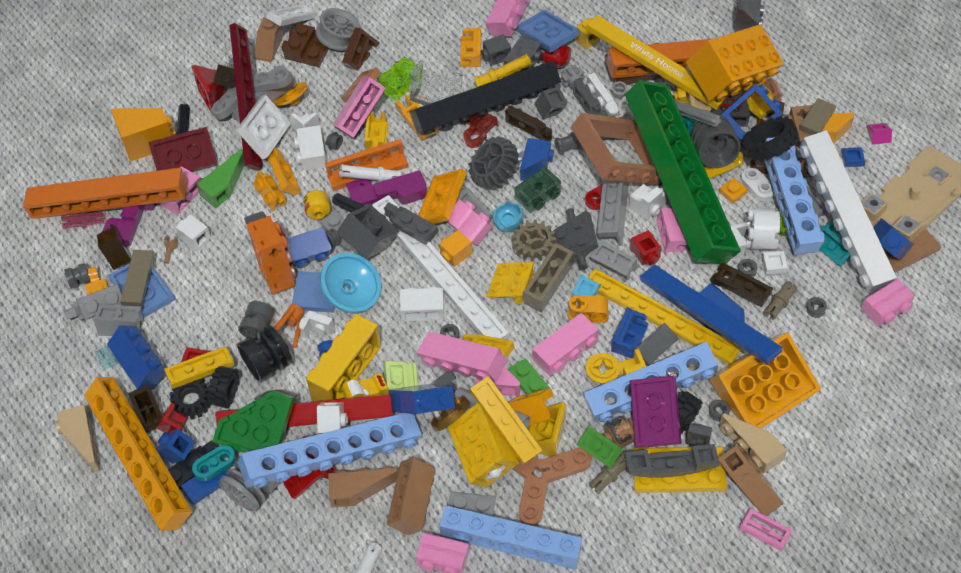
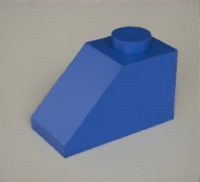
M527 139L520 167V181H525L548 168L549 161L553 162L554 150H551V141Z
M882 218L873 227L881 246L899 260L914 245Z

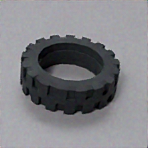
M789 117L770 118L768 121H762L758 126L752 127L751 131H747L745 137L742 138V144L748 157L752 160H769L774 156L782 155V152H787L791 146H794L796 144L795 141L799 138V134L793 120L789 119ZM778 135L777 137L773 138L772 140L763 142L764 140H766V138H769V137Z

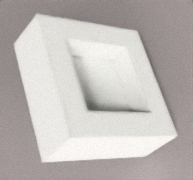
M784 251L763 253L762 260L766 275L787 273L788 266Z

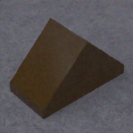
M115 225L97 234L98 248L113 270L130 263L131 256Z
M148 384L128 393L146 433L155 430L162 417Z

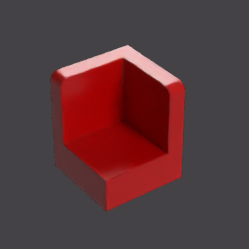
M171 402L162 415L156 429L164 433L176 429L182 431L187 417L174 411L175 404Z

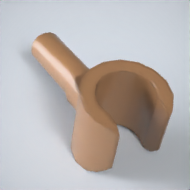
M166 235L164 237L166 246L164 263L169 264L172 250L177 248L178 242L176 236H174V240L169 241V237Z

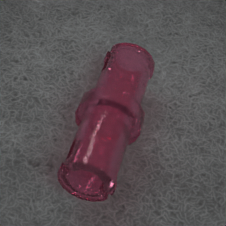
M103 211L92 213L80 212L77 215L61 216V221H70L62 223L63 229L79 226L86 228L87 225L105 224L104 218L96 219L97 217H104Z

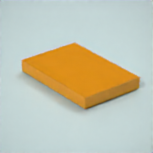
M462 168L434 176L418 216L432 224L448 221L467 172Z

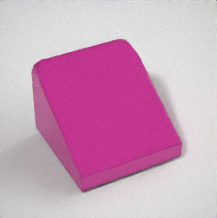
M886 123L866 125L872 145L892 142V129Z

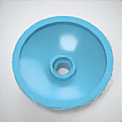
M354 253L337 254L331 257L321 270V290L329 303L341 311L348 313L366 311L376 303L380 296V276L376 268L360 255Z

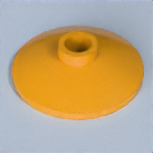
M297 83L295 87L273 101L274 105H296L300 102V97L307 90V83Z

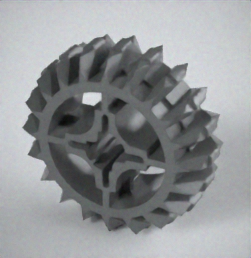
M492 136L490 140L485 139L483 145L479 144L478 150H474L475 154L471 156L472 161L468 164L470 166L468 172L471 174L472 180L480 187L488 190L496 189L498 186L502 187L503 182H508V178L514 176L513 171L517 170L516 164L520 162L518 160L520 154L517 152L516 146L508 139Z

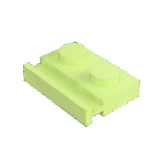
M385 361L383 365L384 380L388 389L418 385L415 362L407 364V362Z

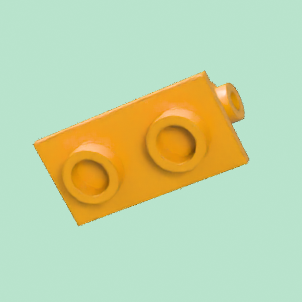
M259 170L254 180V188L260 193L264 203L273 212L275 206H284L287 203V198L280 189H277L278 185L272 176L262 174Z

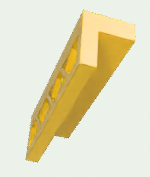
M489 376L469 389V392L522 465L542 451Z

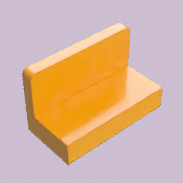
M547 388L517 396L508 401L512 409L530 416L529 425L547 421L551 418L545 401L554 395L552 389Z

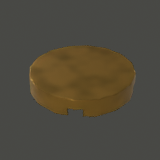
M461 396V399L460 397L454 398L455 409L441 410L438 418L436 416L432 418L431 426L436 431L447 428L465 413L470 405L469 400L465 396Z

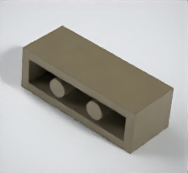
M557 243L554 244L523 291L524 304L541 313L543 312L574 264L573 251Z

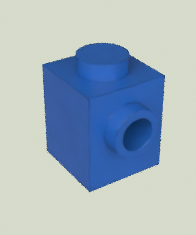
M176 429L161 435L157 442L159 445L156 450L158 454L174 464L185 460L195 441L181 430Z

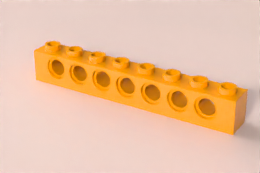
M96 377L84 394L85 399L160 531L180 529L192 513L191 508L115 378Z

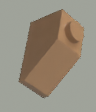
M265 17L263 18L257 30L254 59L267 62L273 61L284 37L283 26H279Z

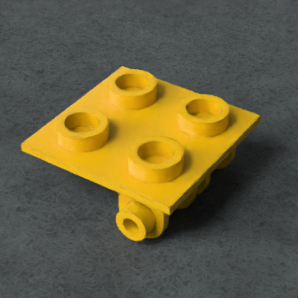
M535 262L498 263L486 297H513L514 303L522 304L523 291L534 276L533 267Z

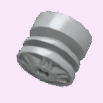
M238 458L234 463L237 470L229 469L226 472L227 476L223 475L218 482L231 500L246 510L255 512L259 508V504L266 500L263 493L271 494L280 482H268L260 488H254V486L246 488L238 465ZM262 465L264 469L272 470L269 465Z

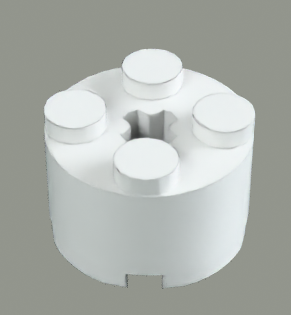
M749 208L748 217L745 220L748 225L746 248L777 250L779 240L775 238L780 233V214L778 208Z

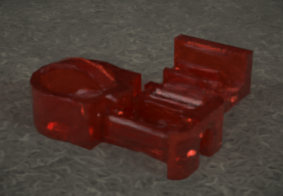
M474 113L470 115L471 119L461 122L464 125H470L463 133L465 144L471 148L482 144L487 139V133L494 126L499 127L497 117L488 113L477 116ZM471 135L479 136L475 139H470Z

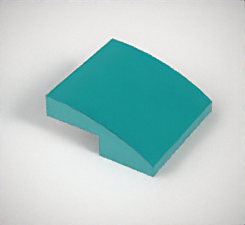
M832 218L826 226L822 225L820 228L825 238L820 250L841 267L851 259V255L844 248L840 231L835 229L834 219Z

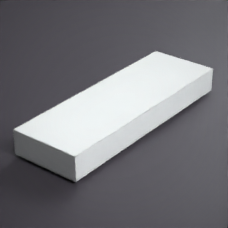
M301 4L270 11L267 13L266 18L279 26L313 19L316 17L317 12Z

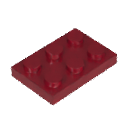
M207 127L149 142L157 171L183 167L191 172L218 165Z

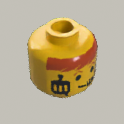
M312 190L304 196V210L308 218L321 220L330 214L329 196L325 192Z

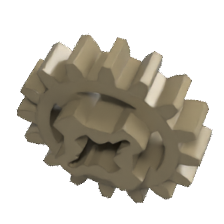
M534 219L533 223L526 220V225L520 223L519 229H514V235L511 236L512 249L516 250V255L523 254L524 260L527 257H531L532 262L538 257L541 261L542 256H547L556 243V232L551 231L552 226L548 225L545 227V221L538 224L537 219Z

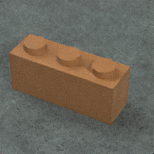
M415 457L400 463L387 520L388 526L406 535L422 531L426 521V510L430 502V490L434 482V467Z

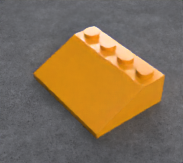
M788 332L771 339L782 346V352L769 364L766 365L748 353L709 379L720 399L729 404L730 410L739 420L760 429L821 390Z

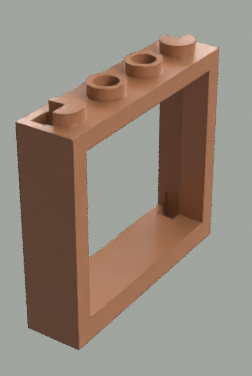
M581 113L572 124V131L602 180L657 186L662 184L635 120ZM600 136L629 140L643 164L615 161Z

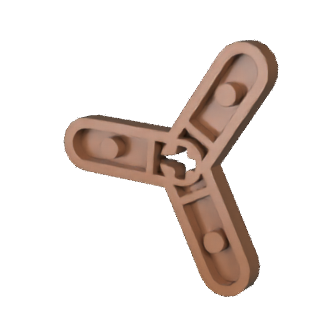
M576 448L543 460L534 457L523 465L518 459L519 464L512 470L525 479L519 509L521 523L537 526L542 519L548 483L589 469L592 463L591 454L582 448ZM538 469L539 472H543L542 477L538 478L534 475V470Z

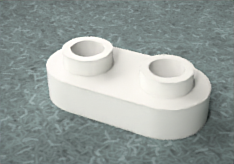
M748 168L742 172V184L756 199L769 201L774 197L772 184L759 170Z

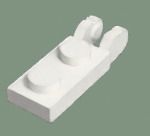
M595 73L587 75L586 85H588L593 97L598 100L600 107L606 111L609 117L618 118L619 109L612 96Z

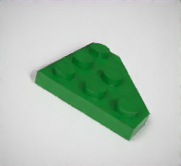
M277 391L267 393L264 397L220 419L212 442L228 445L234 450L243 453L282 444L295 397Z

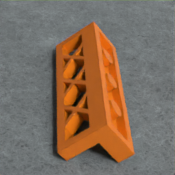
M401 139L325 163L327 178L333 191L346 188V183L359 180V178L340 177L339 171H342L340 168L331 171V168L341 164L368 168L383 167L386 170L396 171L409 167L403 152ZM398 147V150L389 152L391 149ZM378 154L376 157L370 158L372 155ZM359 160L358 163L351 164L353 161Z

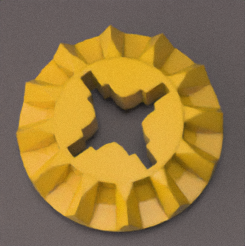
M608 353L594 354L587 360L585 366L587 377H590L593 383L598 382L601 385L618 379L621 369L619 361ZM602 363H604L605 369H607L604 375L599 370Z

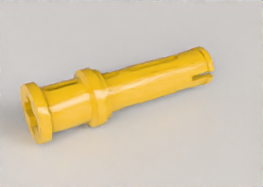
M525 54L500 68H491L489 72L479 77H474L476 85L478 87L510 76L531 66V59L528 54Z

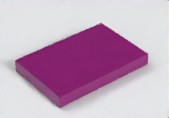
M676 376L630 380L635 448L682 444Z

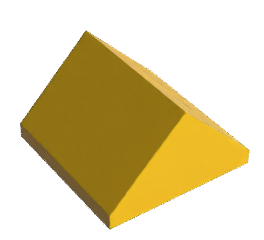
M564 402L548 406L551 415L549 420L531 424L527 428L541 447L542 451L539 453L541 455L551 457L557 455L566 420V404Z

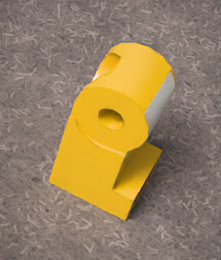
M382 373L374 374L372 378L349 380L342 385V391L345 398L386 394L388 387Z

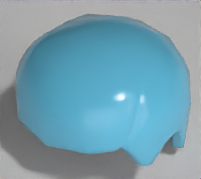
M507 201L494 210L493 221L495 226L501 231L511 232L514 229H518L519 224L523 223L524 214L519 203L515 204Z

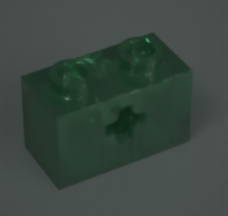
M543 167L514 187L515 200L531 214L535 210L542 209L546 202L551 199L554 200L560 195L561 180L547 167Z

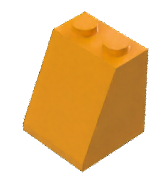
M162 108L111 109L130 162L152 155L149 142L176 135L173 127L170 128L173 124L169 114L165 115Z

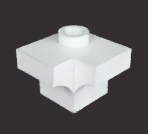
M643 184L630 195L629 207L648 221L652 216L656 217L660 213L661 208L668 203V196L663 187L659 189L656 186L654 189H651Z

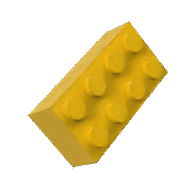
M355 314L352 320L346 322L342 333L334 338L330 349L322 354L318 365L311 369L307 375L306 380L312 401L345 397L342 385L349 380L358 379L381 348L379 328L376 323L358 314Z

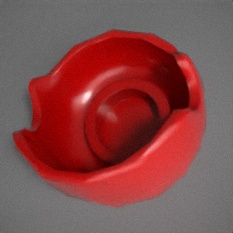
M561 46L551 53L545 50L541 55L542 61L547 63L554 60L557 68L565 67L570 62L572 48Z

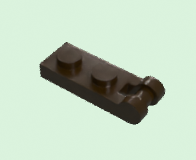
M721 263L717 268L718 272L710 278V282L714 285L721 286L760 307H763L773 291V288L725 263Z

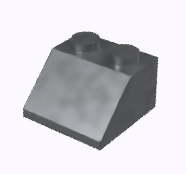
M738 0L734 32L760 24L761 26L763 25V19H760V16L763 17L764 5H761V0Z

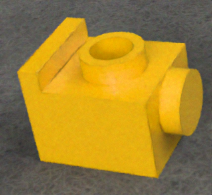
M592 18L584 19L577 26L580 35L574 38L585 50L600 42L599 37L586 30V26Z

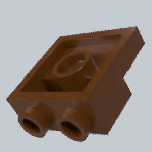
M297 23L296 27H291L288 41L284 40L281 47L285 59L318 68L330 49L318 40L315 27Z

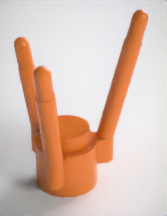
M290 304L281 319L273 327L276 331H279L285 323L291 327L297 325L293 348L297 347L301 333L299 324L304 315V310L296 304Z

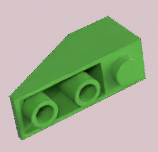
M242 149L231 155L227 161L217 166L213 172L196 184L199 195L214 208H217L232 195L244 168Z

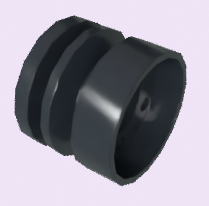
M271 325L264 327V333L260 330L256 332L258 343L250 336L237 343V349L245 365L260 383L273 376L271 365L281 371L284 368L283 364L288 367L293 363L287 344Z

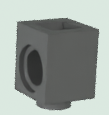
M503 34L483 41L481 54L484 61L487 60L490 66L503 62L511 51V46Z
M559 86L544 90L535 101V105L543 119L560 114L568 103Z

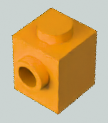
M459 230L445 237L439 244L441 256L453 267L473 254L472 242Z

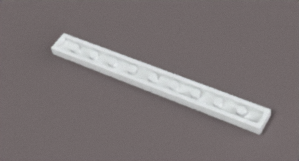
M389 195L372 204L383 215L385 213L384 207L388 202L399 208ZM399 230L396 238L438 287L443 288L444 294L480 335L501 339L509 338L508 331L429 241L424 245Z

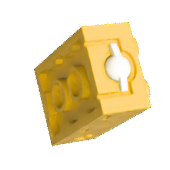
M478 403L447 427L470 484L487 488L519 464L517 456Z

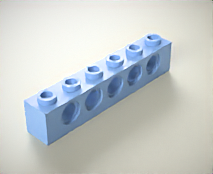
M766 138L765 142L772 140L773 138ZM795 145L791 146L787 152H782L780 156H774L769 160L764 159L794 255L818 252L825 239L824 233L820 231L818 215L814 212L812 206V197L807 191L806 179L803 178L801 173V163L797 161L795 155Z
M705 342L584 392V399L594 421L606 422L617 413L625 414L632 410V397L626 394V391L631 389L630 380L663 377L670 372H674L678 375L676 378L677 389L680 387L688 388L699 379L707 380L715 376L718 370V363L708 343ZM695 364L698 366V369L691 371L687 366ZM608 398H615L617 402L613 405H609L605 402V400Z
M445 505L439 525L440 537L574 570L577 569L582 549L581 537Z

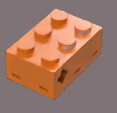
M267 216L246 224L259 268L271 294L294 287L293 277H296L293 265H289L292 262L289 251L285 250L288 248L285 236H280L282 232L278 222L274 223L271 216Z

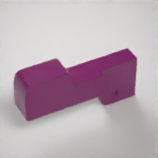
M420 170L375 183L373 186L368 179H359L346 183L350 199L364 206L372 205L388 195L393 200L398 199L402 205L425 199L427 194L426 182Z
M157 203L123 207L122 218H109L102 232L115 225L125 246H131L144 210H154Z

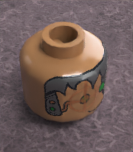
M620 416L605 424V433L602 435L621 448L635 441L634 422L630 418L627 419Z

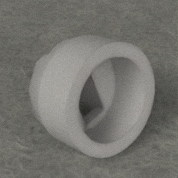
M621 81L615 82L612 85V94L618 99L625 97L627 85Z

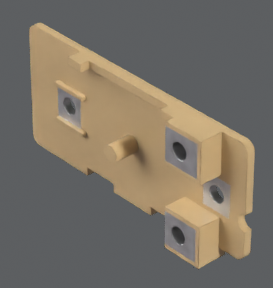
M931 146L926 147L906 166L908 170L901 177L896 175L882 188L881 191L883 193L879 197L870 193L861 201L872 227L882 218L912 242L961 196V163ZM936 174H940L942 177L939 178V177H936L935 175H936Z

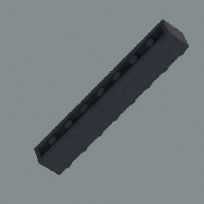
M553 60L410 110L409 112L416 132H423L424 135L435 132V127L441 126L444 129L452 126V121L458 119L459 122L471 119V114L476 113L477 116L488 113V108L493 107L494 110L505 107V102L510 101L513 104L522 101L521 97L527 95L528 98L539 94L538 90L555 88V84L561 83V79Z

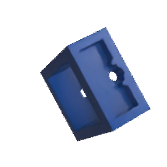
M754 83L719 114L728 119L741 141L746 133L729 114L755 91L775 112L768 119H776L783 114L780 111L782 106L775 98L771 100L767 96L769 91L762 84L758 86Z

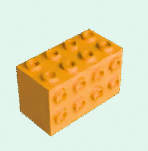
M761 24L708 40L685 61L709 102L716 99L721 101L729 95L733 97L742 90L745 92L754 83L765 85L768 82L766 79L778 74V69L784 65L780 54L775 49Z

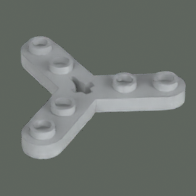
M233 57L229 60L227 66L229 64L233 65ZM286 69L252 74L254 93L284 88L292 81V77ZM236 83L214 103L211 111L216 119L220 120L228 117L238 107Z

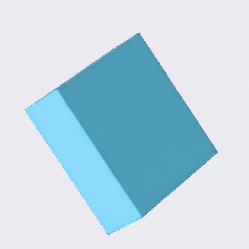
M581 275L572 294L576 296H595L601 284Z

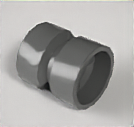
M261 301L249 302L238 331L244 337L250 336L258 341L256 332L260 330L264 333V327L270 325L275 313L274 309Z

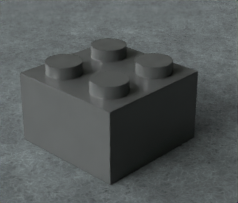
M368 204L349 213L337 230V233L342 236L345 242L355 248L359 255L368 259L387 249L399 233V230L377 209Z

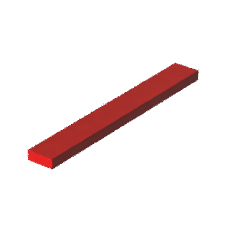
M390 393L294 403L287 427L317 424V405L321 402H344V413H347L348 421L394 416L392 395ZM239 409L216 411L217 425L220 419L235 413Z

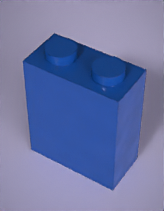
M424 384L388 389V394L391 393L393 412L421 414L455 409L453 386Z

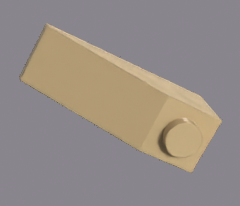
M82 405L58 412L59 421H56L58 433L63 434L66 441L94 472H99L90 417L85 406Z

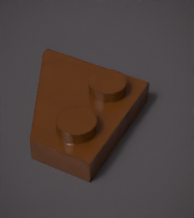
M355 27L342 63L358 71L363 62L371 55L369 50L373 46L377 47L380 42L363 29Z

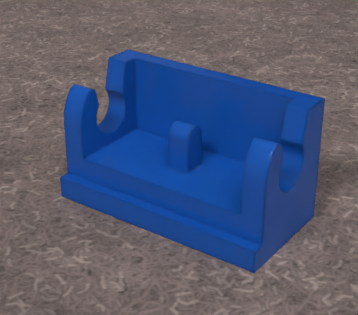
M627 307L612 340L611 352L633 358V350L640 345L649 325L648 322L644 321L647 319L645 314Z

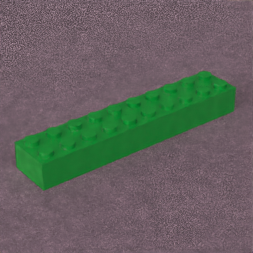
M639 80L625 94V97L641 132L642 139L647 146L648 153L653 160L656 172L670 200V205L684 233L685 240L690 247L695 262L726 264L740 253L741 249L668 85Z

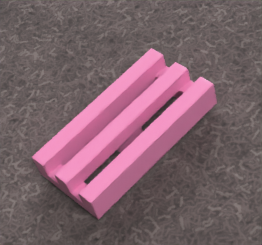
M751 508L739 528L781 552L793 531ZM753 517L767 524L768 526L784 533V537L772 531L770 528L764 525H760L759 523L751 520L750 518Z

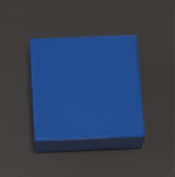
M862 147L842 148L841 154L844 167L865 166Z

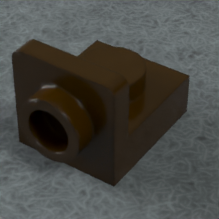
M218 64L213 82L232 88L235 80L234 65L229 64V66Z

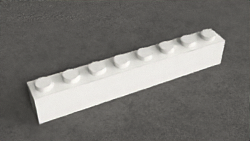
M827 130L805 137L799 148L800 154L803 158H806L808 171L811 176H814L817 182V190L825 199L826 210L829 213L831 212L835 229L840 231L842 244L849 251L851 263L860 274L861 285L866 287L868 293L885 287L897 277Z

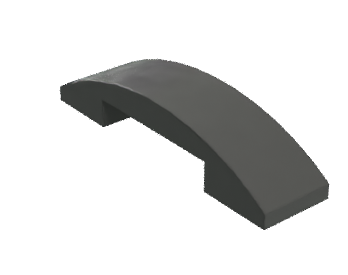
M715 444L692 446L691 450L655 454H648V450L625 452L629 475L638 477L662 478L683 476L710 470L720 465Z

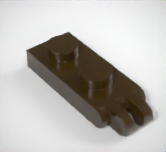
M511 105L505 110L507 123L540 140L552 141V129L548 128L538 118L532 117Z

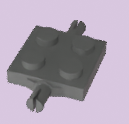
M568 208L565 211L567 222L553 230L556 232V243L573 251L574 262H578L579 270H585V268H588L586 256L599 247L591 214L585 210L575 217L574 209Z

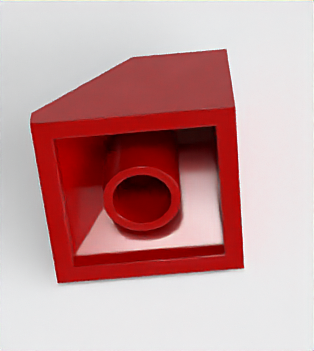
M193 65L191 67L198 92L212 113L211 109L214 103L226 93L225 86L213 82L216 70Z

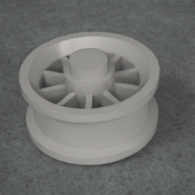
M329 8L322 12L320 23L317 25L315 33L323 45L334 50L344 51L347 50L354 28H360V23L353 14L346 10Z

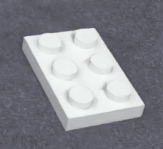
M265 94L260 97L236 131L263 160L269 156L291 123Z

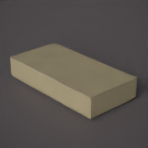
M817 98L801 123L800 130L812 135L822 132L835 112L836 105Z

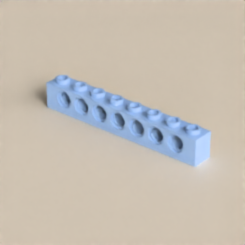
M402 413L242 453L238 465L246 488L253 486L254 488H260L268 482H283L295 475L299 477L306 476L314 470L320 469V471H325L332 468L333 465H348L356 459L362 458L367 460L374 457L375 454H390L402 447L409 449L417 444L422 434L414 414ZM391 432L396 433L399 437L393 436ZM370 437L375 438L378 442H373ZM349 443H354L357 448L351 447ZM327 448L334 449L336 453L329 452ZM306 454H312L315 459L308 458ZM284 459H290L294 464H287ZM262 465H269L272 470H266Z

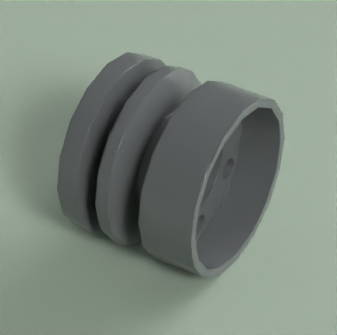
M719 115L722 121L717 127L697 121L691 131V139L701 161L710 168L728 166L738 157L741 149L740 140L734 132L731 123L722 115Z

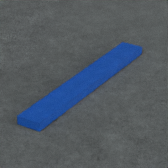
M654 264L640 275L641 282L766 365L782 352V346Z

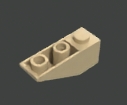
M722 414L720 420L722 433L725 436H730L735 445L743 447L763 474L785 459L787 449L772 433L728 414Z

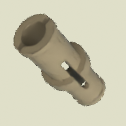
M787 281L780 292L775 293L772 302L763 312L766 317L771 313L770 319L775 320L780 311L788 306L789 299L797 291L795 284L789 289L792 282Z
M621 453L612 468L605 465L602 468V472L589 482L590 488L593 489L598 485L594 491L599 494L610 482H615L618 479V475L627 468L626 460L624 459L625 455Z

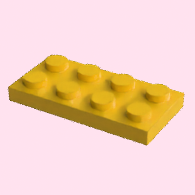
M692 447L632 448V451L648 450V454L688 451ZM716 447L718 458L724 455L723 447ZM721 463L719 467L683 476L662 478L633 476L635 493L727 491L726 471Z

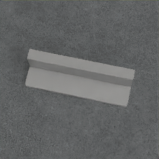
M603 180L597 235L599 238L616 237L619 246H622L629 183Z

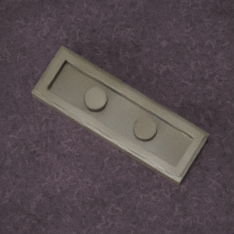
M133 250L120 300L122 306L143 307L155 258L154 251Z

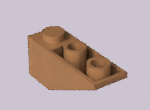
M735 445L718 458L730 477L763 515L768 516L784 504L743 447Z
M382 467L375 470L363 468L351 472L339 470L335 473H328L331 508L355 506L392 485L397 479V468Z

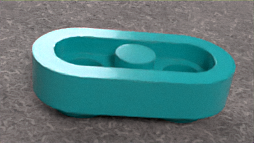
M221 445L200 457L192 466L195 478L203 482L209 481L231 468L236 462L235 452L232 447ZM223 458H228L226 461H221ZM205 469L209 470L206 473H202V471Z

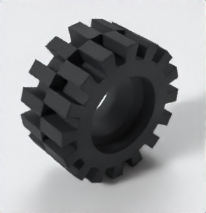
M218 366L215 369V372L212 373V379L209 381L210 386L207 389L209 390L207 393L208 404L226 409L230 407V404L233 403V398L236 396L235 393L238 391L239 372L237 370Z
M198 379L197 381L195 380L172 389L173 392H170V402L175 404L173 410L187 418L190 416L191 420L195 419L194 415H197L198 418L202 417L201 412L206 414L208 412L207 407H211L208 404L209 402H207V393L209 392L207 384L205 382L202 383V380ZM196 393L199 395V399L192 404L183 403V398L187 394Z
M688 391L683 392L678 397L681 434L696 419L695 417L699 414L703 404L700 399Z

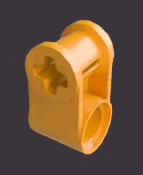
M577 295L570 298L567 313L570 321L577 316V313H582L592 323L608 321V299L605 296Z

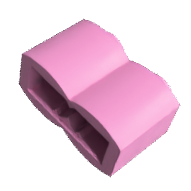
M459 199L448 222L471 242L478 245L493 227L488 223L490 218L483 212L479 214L474 210L477 207L470 201L466 200L464 203Z

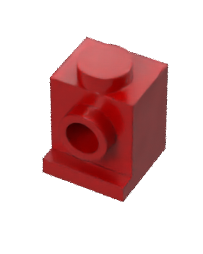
M649 230L632 237L630 240V250L636 255L642 265L647 263L654 265L659 261L662 247Z

